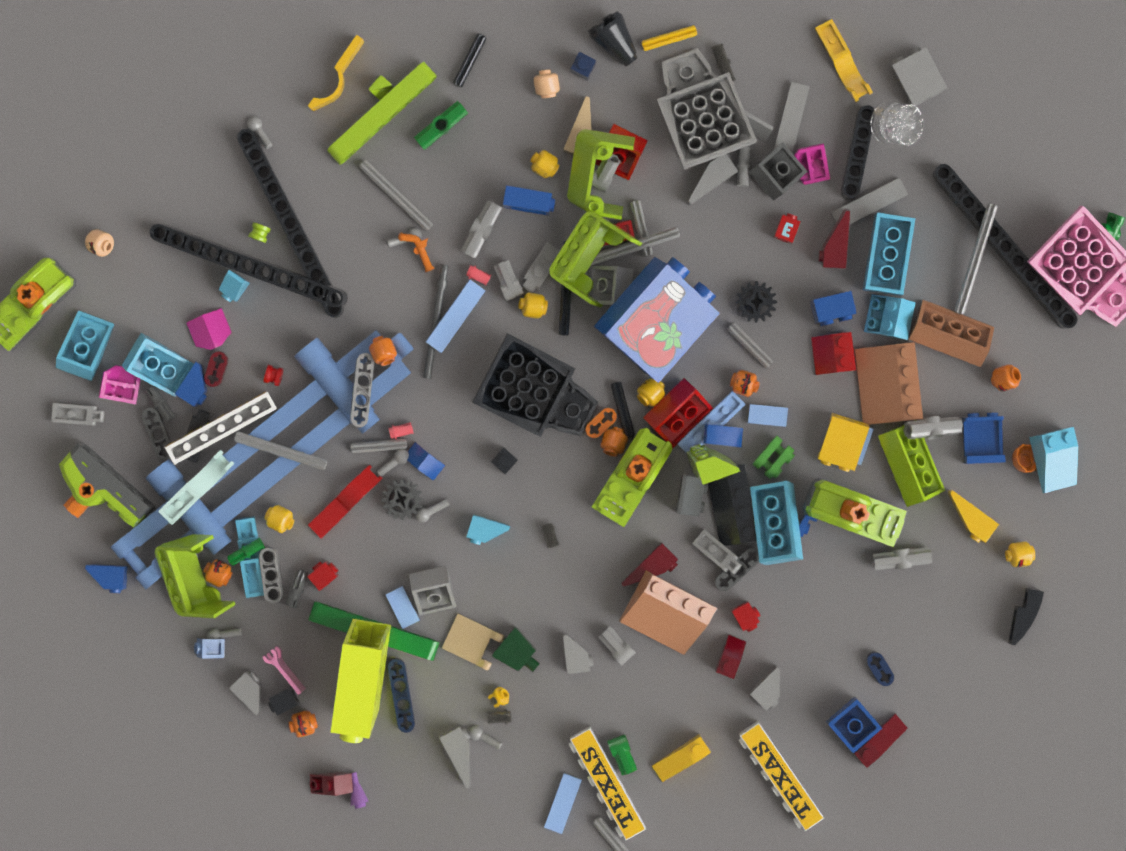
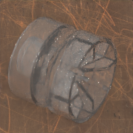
M884 102L873 112L871 130L874 137L880 142L911 145L918 140L922 133L923 116L915 105Z

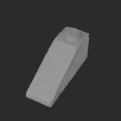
M727 154L712 159L688 200L689 205L738 173L737 168Z
M459 725L442 734L439 738L467 789L471 785L470 742L468 740L471 737L466 728L463 729Z

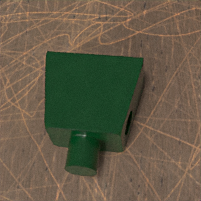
M516 626L492 654L495 659L516 671H520L523 666H526L533 672L540 664L532 657L536 651L535 647Z

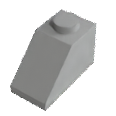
M563 634L567 674L590 672V667H593V656L588 655V650L571 636Z
M777 666L749 691V694L766 711L769 708L772 710L779 703L780 669Z
M246 671L229 689L257 715L261 712L260 678L255 672L252 671L250 673Z

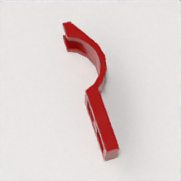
M371 465L367 466L308 524L321 539L383 479L381 476L377 477L370 470L372 468Z

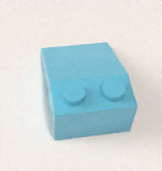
M78 310L56 357V368L92 381L100 365L114 324Z
M140 333L122 364L127 372L176 397V391L194 365L191 361L143 333Z
M1074 427L1029 437L1042 492L1047 493L1077 485L1078 442Z

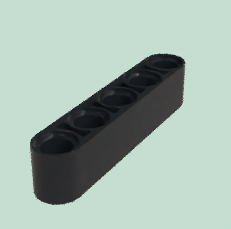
M870 105L861 107L856 115L841 186V194L847 200L854 199L859 194L876 117V111ZM862 111H869L871 118L869 120L863 119L861 116ZM859 129L865 130L867 137L864 139L860 138L857 131ZM860 148L863 151V156L856 157L853 150ZM850 167H857L859 175L852 176L849 172ZM846 186H853L855 188V194H847Z

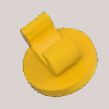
M502 687L495 688L494 692L488 696L489 699L495 697L497 703L493 705L494 708L506 705L509 702V693Z

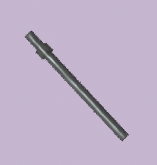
M441 264L440 276L436 282V287L438 288L430 334L441 318L444 293L448 286V281H446L448 265ZM429 344L423 378L431 379L435 349Z

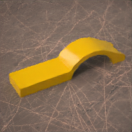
M831 19L815 27V31L830 56L840 80L854 101H859V98L867 93L871 95L873 91L860 75L851 52L834 21Z
M358 35L355 36L335 65L339 76L337 89L326 98H313L308 105L311 110L316 111L335 102L341 96L345 84L343 73L364 44V40Z

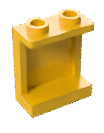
M832 413L822 447L817 457L821 460L820 463L831 466V464L838 465V468L843 471H855L869 431V424Z

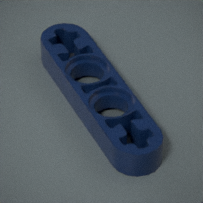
M395 658L388 664V673L399 730L408 733L415 726L406 665L402 659ZM394 662L402 665V668L399 669V675L404 674V677L393 679V676H396V670L391 668V666H394ZM396 681H403L405 683L403 691L395 689ZM402 699L406 700L409 704L406 710H401L398 707V702ZM410 712L411 715H407V721L412 724L409 725L408 729L401 725L404 722V715L400 717L399 713L405 714Z

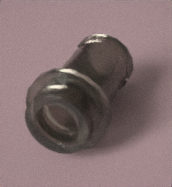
M553 523L542 525L541 532L544 534L547 548L558 546L559 543L554 530L556 527L553 526Z
M505 709L499 712H487L488 724L505 723L507 725L511 722V711Z

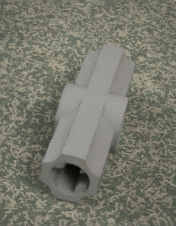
M487 200L481 214L475 219L461 252L476 259L482 245L488 240L502 207Z
M932 416L924 420L906 422L904 434L908 439L927 437L928 440H932L944 435L961 433L963 423L959 417L940 418L939 416Z
M930 547L894 549L891 552L872 554V563L874 570L911 568L914 565L932 563V553Z

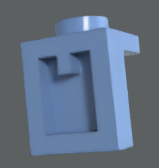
M197 638V643L194 644V652L198 658H224L225 639Z

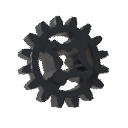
M755 281L754 286L749 282L747 283V289L743 286L741 287L743 293H737V296L740 297V300L735 301V303L740 304L737 311L742 310L741 317L748 316V322L752 318H754L755 323L758 322V318H761L764 322L765 315L769 318L772 316L770 310L776 311V308L773 307V304L777 303L776 300H773L776 293L771 294L772 287L766 289L765 282L761 286H759L758 281ZM753 290L750 298H744L747 292ZM760 290L765 292L768 298H764L760 294ZM756 293L758 300L761 301V304H759L757 307V311L755 304L751 303V301L755 299ZM744 306H749L753 314L749 313ZM763 306H768L767 310L760 314V309Z

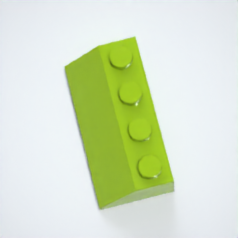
M904 424L879 435L878 438L906 506L909 507L924 502L946 490L925 439H908L904 434Z
M697 444L691 446L690 450L686 452L694 475L703 485L740 472L739 468L728 456L705 445Z

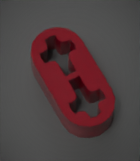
M214 352L210 357L204 377L205 383L210 387H217L223 381L228 365V356L225 353ZM222 355L221 359L224 360V363H220L217 369V362L214 359ZM216 370V377L218 378V382L214 381V383L211 384L209 376H213Z

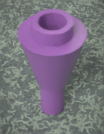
M352 773L353 793H351L350 806H354L355 809L366 807V803L369 800L359 784L357 773Z

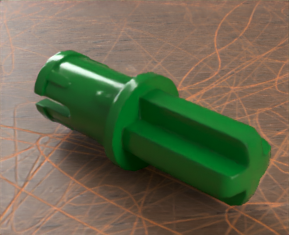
M258 537L245 546L242 545V548L228 555L227 559L234 566L246 558L250 559L251 555L264 549L265 546Z

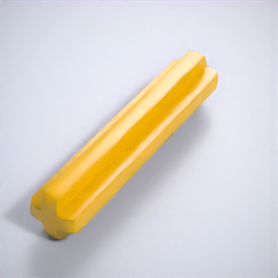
M692 25L643 40L641 45L644 51H648L697 35V30Z

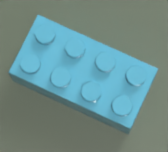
M878 212L874 215L863 284L864 291L896 296L904 295L916 218Z
M782 481L750 487L759 563L772 565L803 560L794 484L789 481Z

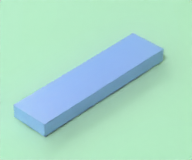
M468 280L425 342L442 353L485 290L472 280Z
M731 391L678 445L685 452L689 451L691 446L697 444L703 446L705 424L724 426L746 404Z

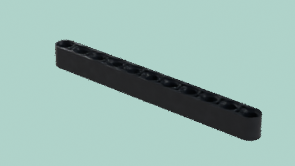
M242 129L237 135L238 142L307 277L313 279V271L320 270L322 276L317 281L333 286L256 135L249 129ZM245 134H251L252 136L249 143H243L242 139ZM254 151H260V158L258 160H252L251 154ZM263 168L269 169V174L266 177L260 176V171ZM277 185V193L270 194L269 187ZM280 202H286V209L282 212L278 211L277 205ZM294 219L295 226L291 229L287 228V220ZM297 236L304 237V243L300 246L295 244ZM306 253H312L313 259L309 263H305L303 259ZM320 286L316 288V294L319 297L321 296L322 289ZM335 293L333 299L336 303H339L340 299L337 293ZM321 303L327 315L333 318L340 317L344 312V307L340 306L336 314H331L330 306Z
M939 165L933 171L934 180L979 232L982 222H978L975 216L978 212L984 215L986 208L949 165ZM939 169L946 170V178L939 177ZM952 183L959 186L960 190L958 193L951 191ZM964 198H969L972 201L970 208L964 206ZM994 218L992 227L996 229L997 234L995 237L989 235L988 244L1060 328L1068 329L1074 327L1078 321L1074 311L1027 262L1029 258ZM1002 242L1008 243L1009 250L1007 252L1001 249L1000 245ZM1015 256L1021 259L1022 263L1019 267L1013 263ZM1027 271H1031L1034 274L1032 281L1026 279ZM1040 285L1046 288L1044 296L1038 293ZM1052 300L1057 301L1059 304L1056 311L1050 306ZM1065 315H1068L1071 318V323L1069 325H1066L1063 322V317Z
M155 224L150 229V237L154 241L329 306L340 307L345 305L348 300L347 293L342 289L169 225ZM160 228L164 231V235L161 238L158 236ZM178 234L181 236L180 244H177L175 241V237ZM194 241L199 243V248L196 251L193 249ZM213 247L217 251L215 257H212L210 254V250ZM229 254H232L234 256V262L232 264L228 262ZM248 260L252 263L250 270H247L245 267V263ZM265 267H268L270 271L267 277L263 275ZM283 273L287 275L286 283H282L280 279ZM300 280H303L305 282V288L303 290H300L298 287V282ZM318 286L323 289V294L320 297L316 294ZM335 293H338L341 297L339 303H336L333 299Z

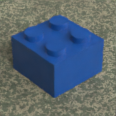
M852 291L810 301L815 324L820 323V326L830 325L834 323L833 320L839 319V322L853 319L852 315L857 314Z
M853 697L826 720L827 724L852 753L857 751L882 729L856 697Z

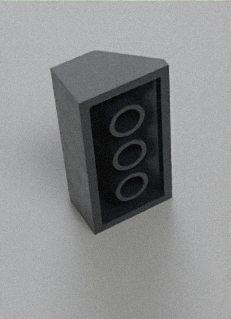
M745 464L736 465L740 472L708 483L719 541L724 546L757 541L752 499Z

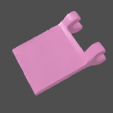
M276 646L275 649L271 650V653L269 652L267 656H263V660L268 664L274 665L298 695L306 689L283 661L280 647Z

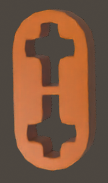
M612 408L603 409L587 424V435L591 438L601 436L616 421L617 414ZM604 412L613 413V420L611 422L609 420L605 423L601 422L605 417ZM598 423H600L601 426L598 428L599 433L597 435L595 433L591 435L589 433V431L591 430L590 425L596 426Z

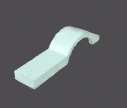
M222 450L158 511L171 525L212 488L235 464L233 461L229 462L222 455L224 453Z

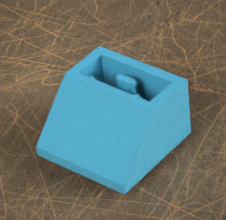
M872 294L864 332L908 340L915 302L902 298Z

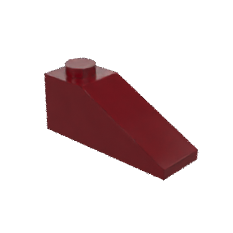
M849 209L843 210L823 244L822 251H819L818 262H821L822 267L846 268L850 222Z
M661 542L621 584L625 587L640 582L646 570L656 576L667 571L671 572L678 565L676 563L678 558Z
M893 714L881 725L882 729L854 752L866 768L881 757L908 729L896 714Z

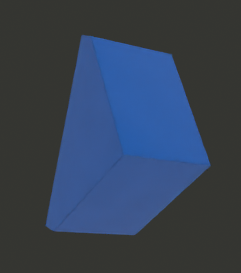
M416 442L408 450L409 457L407 461L433 481L445 467L442 462Z

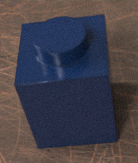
M579 52L570 68V72L588 81L596 65V60Z

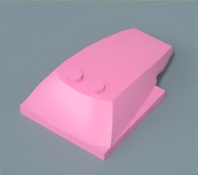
M1080 206L1027 262L1078 315L1081 316L1086 309H1089L1116 327L1126 317V251L1084 206Z

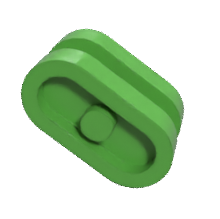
M777 435L752 464L757 469L764 466L767 469L764 475L769 479L772 477L776 479L782 472V465L785 462L788 464L795 456L792 447L788 445L784 449L780 446L783 440ZM776 451L779 456L771 463L767 459Z

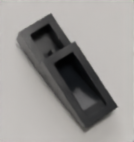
M1025 589L1023 606L1014 607L1009 644L1016 645L1030 629L1042 604L1044 591Z

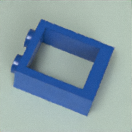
M506 186L503 207L549 216L550 211L554 212L555 198H552V193Z

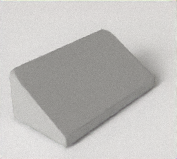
M745 111L755 137L766 142L774 129L773 126Z

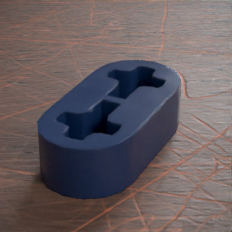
M878 652L868 654L866 663L877 682L882 686L891 685L894 681V674L884 657ZM871 657H880L878 663L881 667L877 668L875 664H871ZM881 670H883L885 674H890V676L888 677V682L880 680L882 678V674L880 673Z

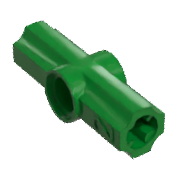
M457 100L440 116L435 117L433 122L418 133L414 139L426 150L441 136L447 134L454 125L469 113ZM439 121L446 122V128L438 130L436 124Z

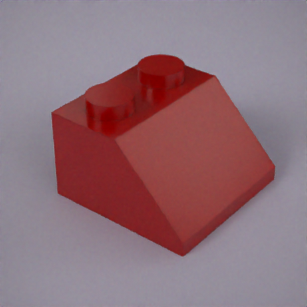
M613 124L609 133L635 137L633 150L613 148V154L618 156V159L621 161L614 174L630 180L648 140ZM597 159L595 164L600 166L602 160Z
M852 332L811 337L815 375L856 370Z

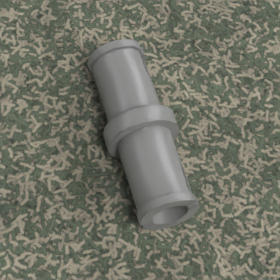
M744 147L738 149V164L736 165L738 170V187H749L748 171L751 170V165H749L750 148Z

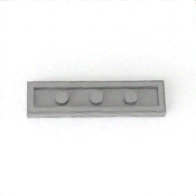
M791 82L774 149L781 143H784L793 154L810 86Z
M898 178L831 212V215L836 223L843 210L849 209L850 225L907 196L908 193L901 179Z

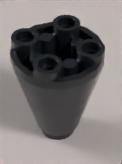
M618 11L607 15L602 19L603 22L601 24L595 25L588 30L591 39L618 62L623 63L625 67L638 58L625 20Z

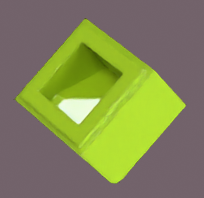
M381 75L369 87V91L377 99L381 100L393 88V85Z

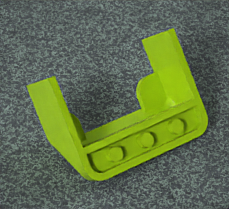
M588 129L581 130L576 136L567 193L568 200L586 212H594L602 217L622 220L624 206L604 203L602 198L590 195L596 159H609L613 154L614 147L633 150L635 137Z
M586 212L551 264L549 272L553 279L588 303L601 308L603 304L589 295L593 288V281L585 274L605 242L612 246H617L625 238L639 246L643 243L594 212Z
M192 534L163 543L155 549V555L172 606L180 616L216 618L236 605L235 601H222L220 592L216 588L206 585L196 553L203 550L205 543L214 539L213 535Z

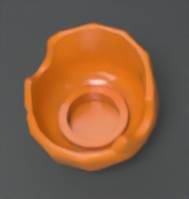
M1022 444L1013 451L1011 459L1013 466L1018 471L1031 473L1037 469L1030 444Z

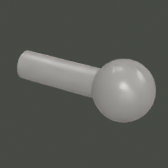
M251 117L247 121L248 129L257 134L266 149L271 148L273 144L262 129V121L258 117Z
M411 228L407 232V234L422 238V232L418 228ZM398 237L386 240L388 247L407 242L399 241Z
M405 449L397 450L394 458L377 470L378 474L382 477L397 464H405L409 457L408 451Z
M445 499L429 508H419L415 518L421 523L427 522L430 515L450 506V504Z
M213 628L208 631L207 639L242 636L243 632L241 628L224 631Z
M474 725L469 728L470 739L474 741L482 740L498 750L501 748L502 742L483 733V729L480 726Z

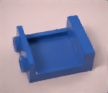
M979 413L967 414L968 417L962 418L964 464L1006 462L1005 455H1003L1002 420H1004V416H998V413H987V417H979Z

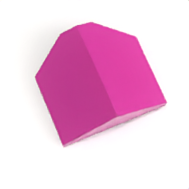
M824 143L800 148L796 151L794 156L808 171L800 178L804 185L830 180Z
M222 308L203 314L186 323L195 346L209 350L222 346L232 333Z
M116 365L103 372L98 398L136 405L141 379L127 372L122 366Z

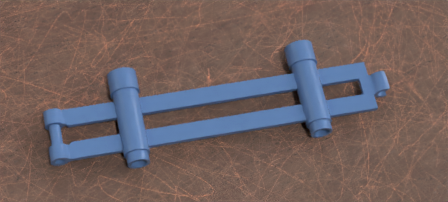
M377 330L374 331L338 362L333 360V355L319 338L306 345L294 357L308 375L311 374L315 380L248 435L270 441L325 395H328L339 409L291 447V449L312 455L350 424L353 383L348 377L355 372L358 356L362 353L370 354L369 346L373 343L372 340L381 336ZM398 333L391 339L397 351L395 361L372 381L368 422L364 427L358 428L362 434L380 420L374 413L375 410L372 405L411 374L410 370L402 362V359L413 351L414 348L402 333ZM364 357L363 360H360V363L363 364L367 362L366 357ZM358 395L356 403L358 405H365L366 398L363 395ZM354 407V411L358 410V416L354 417V420L357 421V424H360L361 421H364L361 418V411L365 412V409ZM237 443L223 456L229 462L233 461L235 464L216 484L259 449ZM280 456L213 512H210L199 499L180 517L190 529L182 537L192 534L213 535L214 539L203 546L215 555L232 541L225 533L226 530L223 526L301 463ZM170 459L158 466L145 478L159 496L162 495L166 502L110 547L120 560L124 558L137 573L136 579L145 590L162 577L157 558L147 568L133 550L136 547L142 546L169 524L158 511L186 484V481L183 479L184 476Z

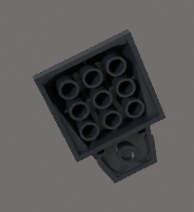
M507 333L472 403L541 437L545 428H552L564 433L581 436L598 401L572 381L571 377L576 368Z

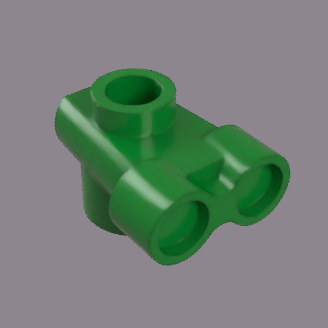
M1109 212L1106 218L1107 222L1101 225L1117 241L1121 236L1120 228L1123 226L1125 217Z

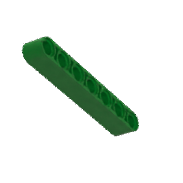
M316 601L313 603L308 619L314 623L345 633L348 632L353 619L381 623ZM391 626L388 647L434 661L440 642Z

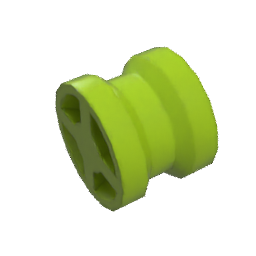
M253 222V229L248 237L266 243V236L270 233L271 228Z

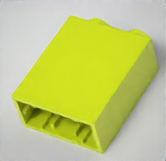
M353 619L342 645L331 733L340 734L339 738L342 741L359 743L363 741V738H370L379 712L391 629L389 624Z

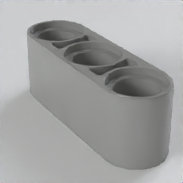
M268 547L259 554L263 591L267 602L277 603L284 595L279 554L275 548ZM266 551L273 553L272 561H267L264 558ZM269 570H273L276 573L275 580L267 578ZM271 589L278 591L279 596L277 599L270 597L269 592Z

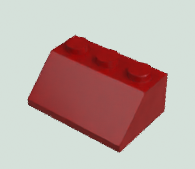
M683 378L643 419L665 441H669L673 449L713 410V407L693 385Z

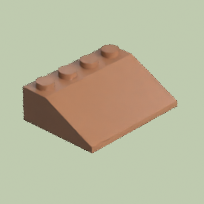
M915 342L854 349L862 422L871 425L923 419Z
M646 570L619 622L684 655L708 626L717 608Z

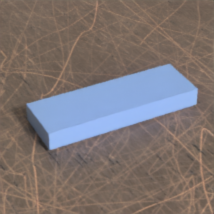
M563 773L544 828L560 834L563 833L582 779Z

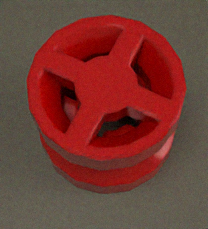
M268 364L263 382H271L275 386H279L284 368H274L273 365Z

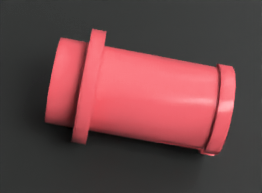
M470 265L466 276L469 277L468 279L472 278L485 286L491 275L477 269L476 265Z
M411 422L398 426L392 425L389 428L391 439L395 438V440H397V437L414 434Z

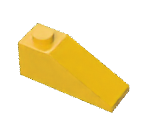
M949 490L948 495L966 530L971 533L969 537L977 543L980 541L986 543L999 524L956 492Z
M698 734L653 764L652 767L661 781L664 782L710 754L711 751L700 734Z

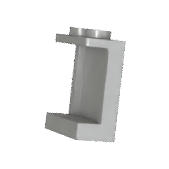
M920 47L910 52L911 55L905 59L903 56L893 61L894 64L890 67L891 71H894L909 99L908 104L910 108L925 102L947 89L927 47L922 50Z

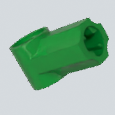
M623 734L608 740V746L612 756L616 759L621 775H627L636 771V764L631 755V748L626 735Z

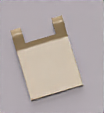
M457 614L442 649L488 671L492 663L482 659L491 638L501 643L505 635L461 614Z

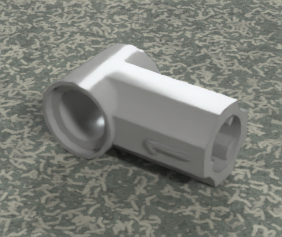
M612 154L609 159L601 161L599 168L593 174L592 186L606 193L613 180V175L621 162L618 156Z
M509 260L495 265V272L501 283L500 287L505 300L509 301L524 295Z
M611 626L598 636L620 665L626 663L636 653Z

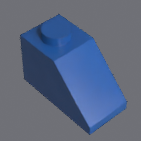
M195 362L175 393L184 401L197 407L202 405L207 398L205 395L207 386L204 380L203 367L199 362Z
M88 564L85 566V569L103 589H109V593H121V590L127 589L128 566Z

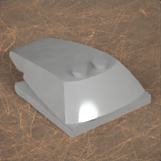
M698 48L662 61L667 94L657 99V103L684 170L757 143L729 72L720 76L715 75L710 64Z

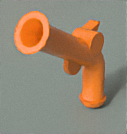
M401 232L398 235L399 241L413 242L415 244L414 253L420 255L425 272L435 269L425 250L428 238L421 240L416 235Z

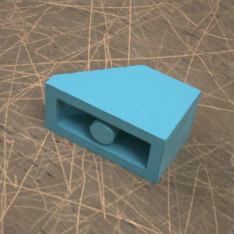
M228 270L219 291L223 293L221 296L227 301L231 302L234 300L237 302L250 283L235 272Z
M473 515L467 538H470L469 542L481 545V542L486 543L508 531L510 525Z

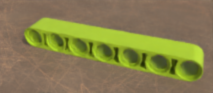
M422 62L327 149V152L339 165L343 164L437 78V75L425 62Z

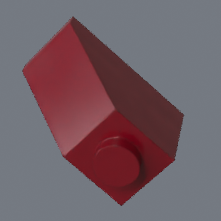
M728 634L715 668L716 673L732 679L735 678L746 641Z

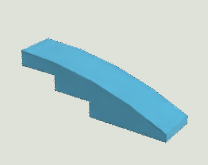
M255 516L235 520L238 547L240 549L242 545L245 546L258 538ZM260 551L251 555L250 559L246 558L240 562L246 598L264 596L259 561Z

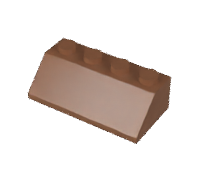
M922 300L909 340L981 367L990 350L994 327Z

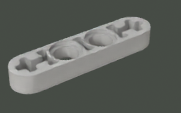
M368 353L360 354L355 364L350 410V423L355 428H362L368 422L374 369L373 358ZM364 357L370 362V364L366 365L365 369L369 373L358 372V370H363V363H360V360H363ZM360 376H365L368 379L367 386H360L358 384ZM358 395H363L366 398L365 405H358L356 403ZM354 407L365 409V412L361 411V418L364 421H361L360 424H357V421L354 420V417L358 416V410L354 411Z

